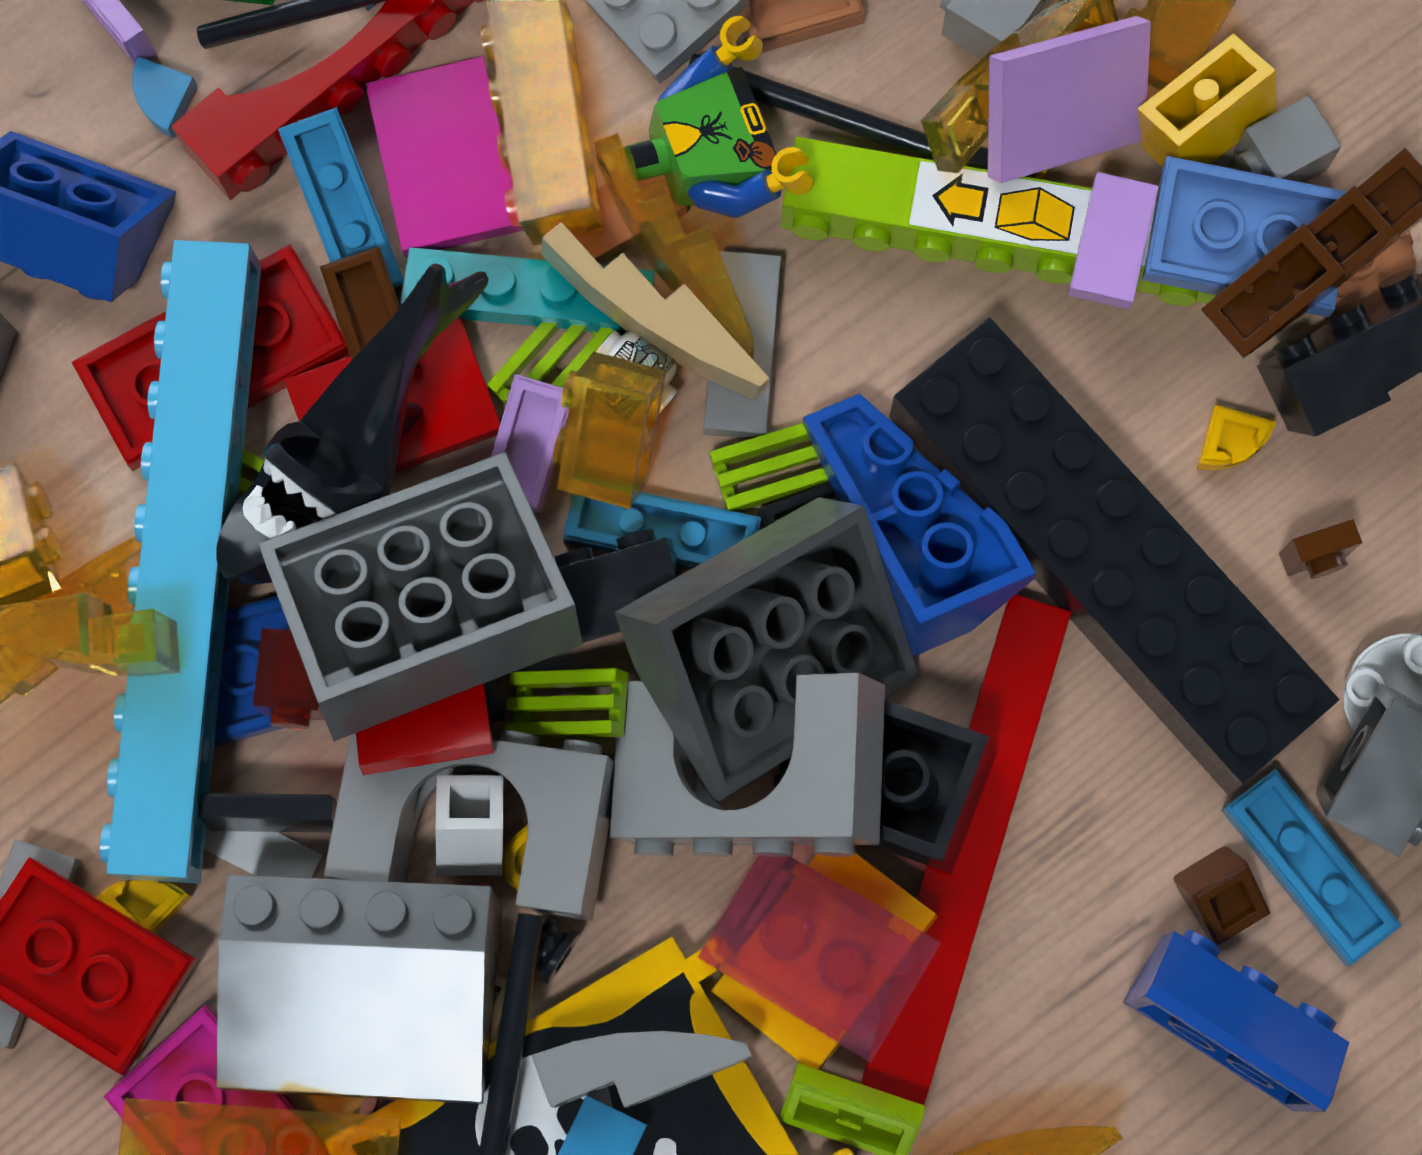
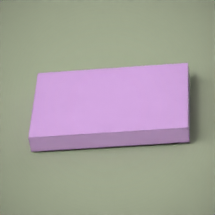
M1134 16L990 55L988 177L997 182L1004 183L1140 142L1141 133L1137 108L1147 101L1151 21Z

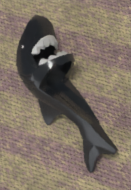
M437 263L430 265L394 316L339 373L302 419L298 422L286 424L275 433L262 450L265 459L255 482L236 500L220 531L216 546V561L224 579L249 585L271 583L272 580L258 546L259 543L390 495L400 441L419 419L423 408L417 403L407 402L415 367L433 340L466 311L487 287L489 278L485 272L478 271L462 280L448 284L445 268Z

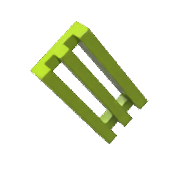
M541 322L486 384L488 391L505 405L510 392L507 388L512 384L514 375H519L559 330L557 329V323ZM571 325L526 377L542 382L586 332V326ZM601 327L598 332H589L593 335L591 340L551 385L570 390L586 372L583 368L614 330Z
M803 423L709 451V458L726 510L740 512L792 496L829 481L824 469L820 468L735 495L734 485L819 459L812 445L731 471L727 470V465L810 440Z
M617 668L509 673L508 685L516 687L515 697H507L506 710L514 713L513 723H505L504 731L527 733L540 739L624 737L629 672ZM611 687V694L533 697L534 689ZM609 710L608 720L531 722V712Z
M797 1063L782 1106L779 1121L877 1155H909L921 1127L926 1106Z

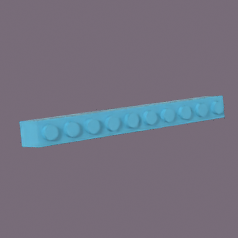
M174 240L172 261H165L161 270V292L163 298L168 300L165 321L157 322L154 334L155 354L158 359H161L159 381H152L148 391V413L151 419H155L153 440L144 444L141 455L142 477L144 480H148L146 504L138 505L134 521L135 538L137 542H142L139 566L131 568L128 577V600L131 605H135L132 630H125L121 642V663L124 668H128L126 693L118 694L114 707V727L116 732H121L119 758L111 759L107 772V792L109 797H114L112 823H105L100 837V858L103 863H107L106 874L123 880L201 884L206 824L199 818L201 795L210 793L230 580L224 579L216 561V546L220 531L236 500L239 499L261 275V263L249 243Z

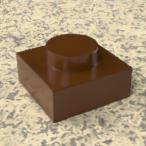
M1351 519L1292 539L1279 552V556L1287 576L1308 570L1311 579H1316L1348 566L1345 558L1363 542L1354 520Z

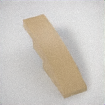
M562 222L542 237V256L588 302L627 332H636L670 356L675 363L702 378L752 400H756L764 393L769 377L685 284L667 299H664L624 253L620 254L603 269Z

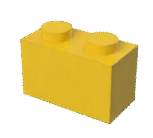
M1233 33L1137 108L1142 149L1161 167H1163L1167 156L1212 164L1239 142L1246 128L1277 113L1276 70Z

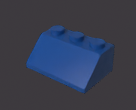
M10 131L0 138V261L22 269L30 277L49 279L76 289L81 295L89 299L113 302L140 279L175 203L176 191Z
M1187 929L1183 936L1175 931L1163 935L1123 1003L1293 1112H1325L1333 1099L1349 1045V1041L1333 1032L1337 1024L1336 1021L1307 1003L1301 1002L1299 1007L1295 1008L1275 995L1279 986L1273 980L1248 966H1243L1241 971L1238 972L1217 958L1221 949L1216 944L1192 930Z

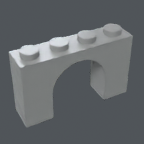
M860 673L797 675L794 744L791 760L785 775L776 788L761 801L746 808L728 810L710 795L643 682L628 681L624 737H616L610 838L635 844L634 854L651 857L673 856L674 845H693L694 855L710 857L732 856L733 845H753L752 854L770 857L793 856V845H814V854L832 857L855 856V845H879L885 684Z
M501 731L500 740H493V754L363 776L358 763L356 733L350 735L323 876L339 880L406 882L417 822L425 804L436 792L437 775H469L479 773L503 775V778L509 780L520 794L528 819L527 842L515 905L529 912L593 921L610 822L614 761L608 756L602 755L603 746L580 740H564L563 749L538 746L540 738L537 736L515 731Z

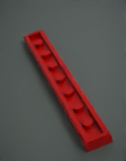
M1014 595L1006 603L968 727L970 730L989 736L997 754L952 874L926 865L916 899L937 915V919L892 976L860 1084L922 1105L925 1104L1070 620L1071 611L1019 595Z

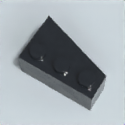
M1408 269L1386 278L1378 285L1380 293L1363 303L1357 300L1336 308L1330 317H1326L1328 324L1311 334L1309 332H1301L1282 340L1273 348L1276 355L1257 365L1288 431L1318 436L1391 401L1388 394L1390 390L1422 372V274H1416L1413 269Z

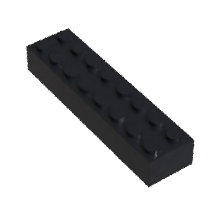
M990 317L894 395L889 418L914 441V446L929 462L941 472L947 469L960 481L959 488L984 510L989 506L1005 520L1036 572L1035 581L1061 609L1072 612L1070 620L1227 795L1246 783L1340 700Z

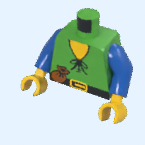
M733 16L729 18L720 30L722 46L720 48L711 46L688 66L659 96L657 103L653 107L649 125L650 140L626 145L624 148L626 167L633 182L664 175L672 199L677 205H695L699 209L732 218H739L778 199L781 195V190L784 188L791 194L802 195L810 191L813 185V178L807 171H800L790 176L795 168L808 163L809 158L796 147L784 148L776 154L743 67L733 69L731 62L736 58L742 61H751L756 59L762 52L763 43L757 35L748 38L744 44L736 46L738 37L751 26V22L745 17Z

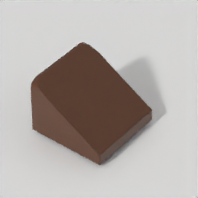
M1229 847L1219 848L1173 877L1180 894L1207 937L1217 946L1271 914L1247 861Z

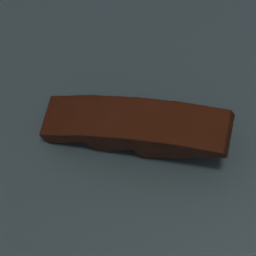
M1404 148L1360 186L1356 187L1354 185L1308 225L1302 224L1206 304L1201 311L1243 359L1341 286L1422 221V165Z

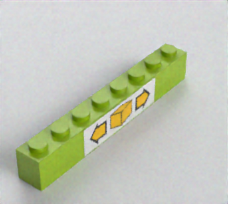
M795 137L794 147L799 148L809 158V161L805 165L795 168L790 176L800 171H807L813 178V185L810 191L805 194H791L785 188L781 228L791 230L797 237L811 241H822L829 236L851 240L855 246L867 251L881 252L886 251L890 247L913 251L916 257L929 262H946L952 258L975 262L974 264L977 268L986 272L1007 273L1014 269L1036 273L1038 279L1052 284H1067L1071 282L1092 188L1030 177H1021L1000 183L989 178L988 170ZM1154 205L1136 291L1159 295L1161 301L1176 306H1189L1196 302L1208 304L1217 295L1142 280L1155 210Z

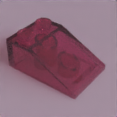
M759 855L697 958L870 1064L941 943L883 907L790 856L770 857Z

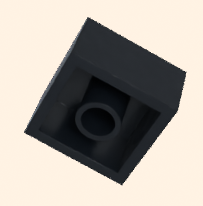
M885 700L879 845L872 846L952 874L997 754L990 737Z

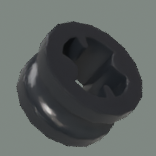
M553 916L543 925L536 969L542 974L541 981L549 984L557 975L572 952L580 935L575 930H571L568 933L561 931L558 927L559 920Z

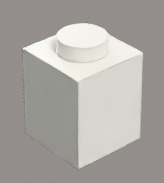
M437 775L436 876L502 875L503 775Z

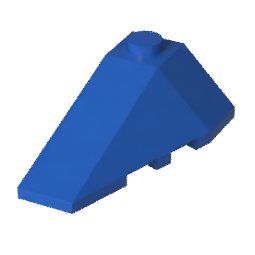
M860 393L803 417V425L837 500L865 507L914 657L973 631L1035 579V570L1005 520L989 506L984 510L959 488L960 481L947 469H944L942 472L913 448L914 441Z

